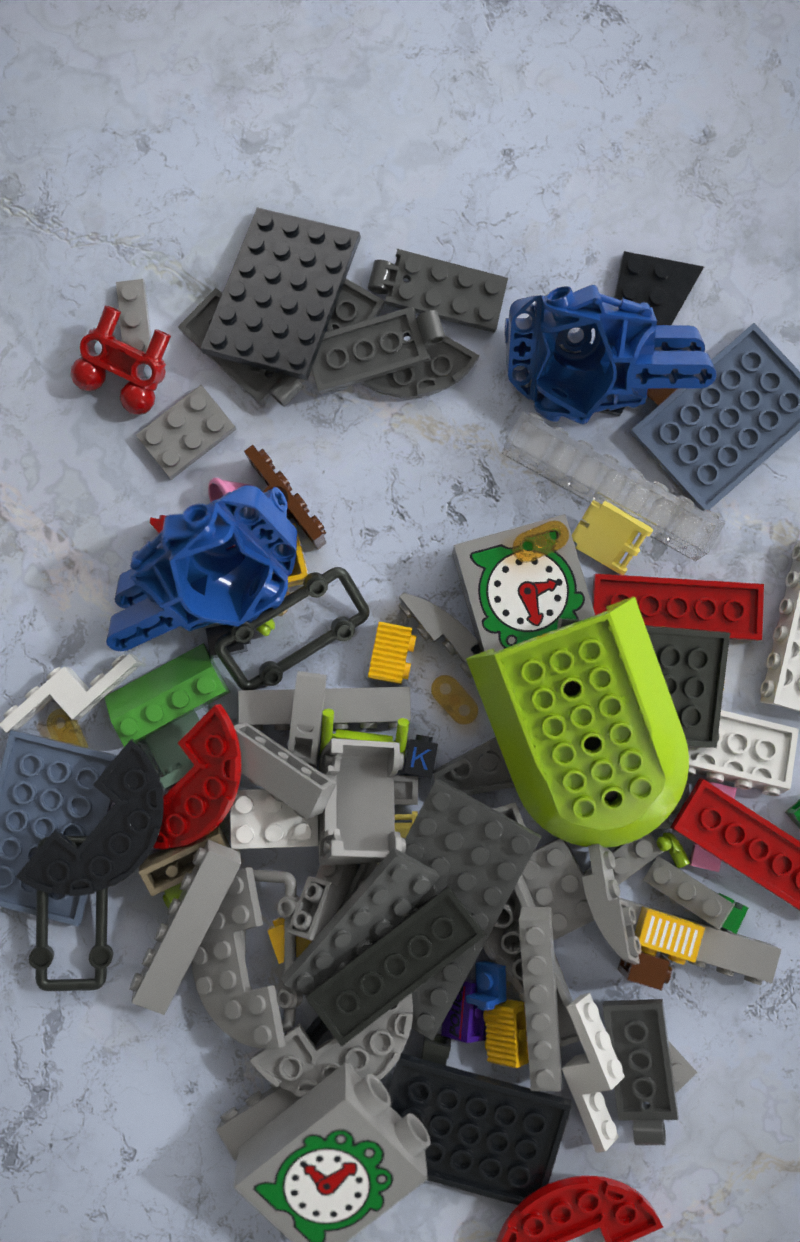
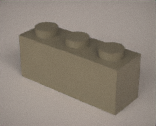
M220 824L201 840L181 847L161 849L147 856L139 866V874L151 897L181 883L186 873H192L195 864H193L195 854L199 847H205L208 839L231 848Z

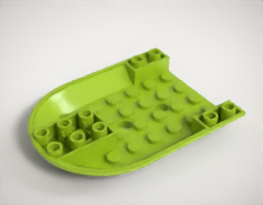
M635 597L607 606V611L497 652L492 648L466 658L523 806L530 816L550 834L563 841L583 847L600 844L604 848L620 846L636 841L651 833L673 812L681 799L688 778L689 753L686 738ZM569 681H576L580 684L581 689L578 694L569 696L563 691L565 684ZM596 736L601 740L600 747L593 751L584 747L585 740L588 737ZM610 791L618 792V798L613 801H608L605 795Z

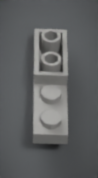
M407 593L401 594L399 599L402 603L398 605L408 619L413 616L418 622L419 626L416 629L425 641L430 638L435 643L443 636L445 639L442 643L452 656L455 654L459 656L463 662L460 664V667L469 678L473 677L466 658L474 655L471 649L479 643L478 640L457 619L440 607L417 596Z
M298 671L288 751L316 769L327 675Z
M600 844L590 845L588 848L592 875L582 877L589 908L601 933L613 950L624 961L634 965L640 964L638 954H641V945L638 937L635 936L633 924H636V915L630 904L617 898L620 897V888L618 882L614 879L613 868L616 866L614 855L609 849L602 847Z
M357 864L320 865L315 878L308 876L287 933L313 941L340 907L359 866Z

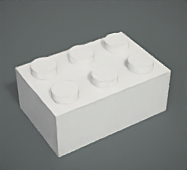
M264 788L238 789L235 801L230 809L231 849L318 846L319 815L309 820L300 817L294 812L293 808L284 802L275 800L271 793Z

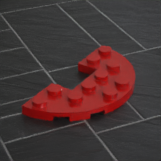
M221 704L214 705L178 742V745L195 766L164 796L163 821L153 848L168 849L181 847L201 840L219 826L235 801L241 777L240 745L233 723Z
M576 1176L550 1183L525 1198L506 1219L496 1242H568L597 1228H600L605 1242H632L664 1227L650 1202L629 1185L607 1177Z

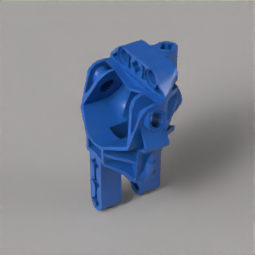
M589 285L575 292L569 286H562L552 290L547 296L537 295L517 299L510 306L509 318H505L504 340L507 346L506 365L508 378L522 395L528 400H533L534 409L537 413L553 422L559 421L561 416H564L577 423L586 424L593 413L607 409L611 411L626 406L636 408L639 405L645 404L648 388H707L715 381L716 370L711 358L705 353V344L696 327L690 325H656L657 320L654 311L648 303L643 302L639 304L623 298L619 300L600 294L596 285ZM525 313L529 315L527 318H517L520 314ZM573 328H580L576 333H569ZM594 328V329H595V338H594L593 343L591 344V343H590V342H591V338H592V331H591V330ZM562 344V345L564 346V348H566V349H568V350H570V351H581V352H579V353H570V352H567V351L563 350V349L560 347V345ZM517 366L525 367L522 370H514Z
M245 485L232 492L229 491L220 499L214 500L207 505L195 504L188 507L183 514L167 515L164 520L163 530L152 541H148L139 551L133 552L130 563L131 569L122 573L118 578L114 599L115 603L119 607L124 608V610L114 614L110 619L106 639L108 647L115 651L124 652L180 626L188 631L203 628L214 623L240 626L246 621L256 620L263 611L270 607L277 609L287 593L288 576L292 574L295 565L297 529L287 519L288 505L281 490L274 487L263 493L255 486Z

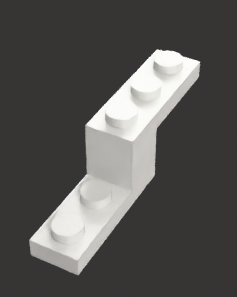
M129 653L127 656L123 654L112 663L113 668L106 675L101 673L91 681L90 685L92 687L90 689L72 668L57 667L46 677L48 681L45 684L31 689L25 695L27 700L19 707L17 705L11 707L3 715L5 719L0 723V726L6 733H10V730L13 729L19 730L53 699L72 720H80L143 663L133 654Z
M586 993L578 996L567 1006L586 1054L574 1056L561 1069L595 1152L598 1153L606 1152L619 1138L616 1126L610 1117L601 1092L612 1090L625 1076L621 1063L617 1059L611 1045L609 1034L606 1032L599 1016V1010L591 994Z

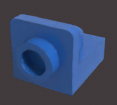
M484 960L477 962V992L467 995L466 1002L477 1005V1008L480 1010H492L495 1008V1005L507 1001L506 966Z

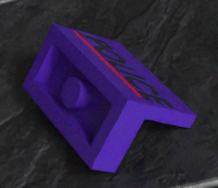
M465 980L442 1023V1036L464 1043L486 1040L487 1033L485 1030L487 1027L483 1019L484 1010L478 1009L477 1005L466 1002L467 995L477 992L476 980Z

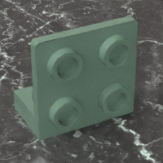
M191 712L145 737V741L163 774L160 780L164 789L175 786L195 766L178 745V742L200 720L196 712Z

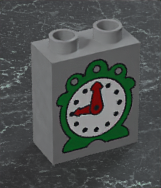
M565 514L455 544L453 547V560L474 633L479 642L480 653L492 648L497 652L557 630L558 618L584 620L595 616Z
M345 1062L238 1148L233 1188L291 1242H347L428 1179L425 1149L430 1146L431 1141L427 1130L416 1116L409 1113L401 1118L390 1107V1096L377 1077L368 1074L362 1079Z

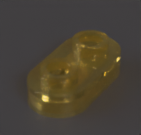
M549 521L519 534L513 542L512 552L516 559L521 562L529 563L562 549L568 542L569 531L562 522ZM556 530L560 535L559 539H551L549 532ZM530 542L533 545V550L525 551L522 544Z
M442 675L433 681L431 686L433 698L456 723L466 725L476 719L478 715L476 702L455 678L449 675ZM442 684L450 686L451 691L449 694L441 693L440 686ZM461 705L469 707L468 715L462 716L459 713Z
M63 709L55 710L48 716L47 728L52 739L88 748L87 741L77 720H72ZM59 718H63L65 721V725L61 729L57 726Z

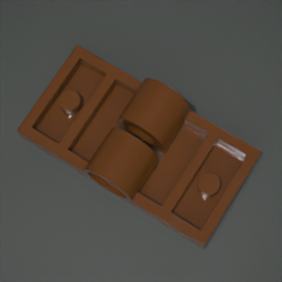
M254 445L244 451L245 455L268 486L264 492L274 487L280 489L288 505L287 519L293 518L317 549L326 544L324 535L327 533L324 530L325 527L315 515L310 518L307 514L310 511L302 497L298 493L295 495L291 494L293 489L289 481L281 471L277 473L273 471L276 469L273 461L263 448L260 451Z

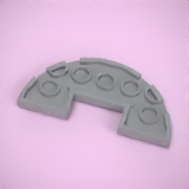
M247 867L237 871L191 962L196 989L205 1009L226 1034L250 1047L260 1049L281 1048L286 1046L275 985L251 990L240 931L262 926L263 921L253 868Z
M412 993L342 1047L335 1037H332L316 1048L301 1024H298L284 1034L286 1046L262 1049L250 1058V1062L274 1086H280L294 1093L297 1097H303L345 1062L362 1079L366 1075L372 1074L381 1080L399 1060L400 1054L409 1039L413 1018Z

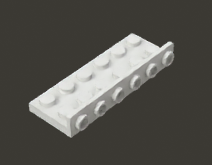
M798 541L792 551L793 562L785 581L787 586L786 592L779 606L780 618L778 626L773 632L774 643L772 652L767 658L768 669L766 678L760 688V702L800 712V541Z
M721 710L717 748L688 746V776L704 775L711 782L723 783L728 781L734 783V786L740 789L750 790L753 787L761 789L765 795L780 796V794L791 789L799 729Z

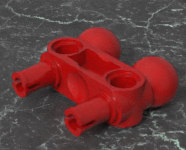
M105 305L97 328L90 329L89 333L80 342L81 357L71 366L70 376L78 388L90 392L97 390L106 381V370L129 381L120 391V401L123 408L134 415L146 414L155 404L154 391L165 378L166 364L162 358L171 335L155 329L147 351L142 352L115 339L113 332L121 311ZM97 341L102 346V351L99 355L95 351ZM146 365H149L152 370V375L149 379L144 375V367Z

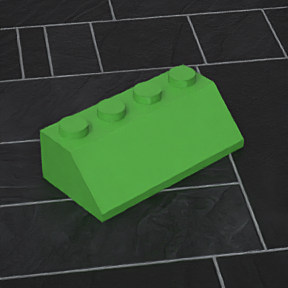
M203 643L108 694L104 698L110 721L125 747L131 738L138 743L144 740L145 737L191 712H195L229 694L230 690L206 645Z

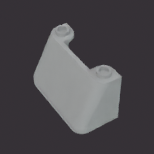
M331 738L322 750L319 759V772L337 784L323 813L319 814L318 855L320 865L380 863L393 848L405 853V838H401V834L395 832L394 776L398 773V770H402L404 764V755L400 752V743Z

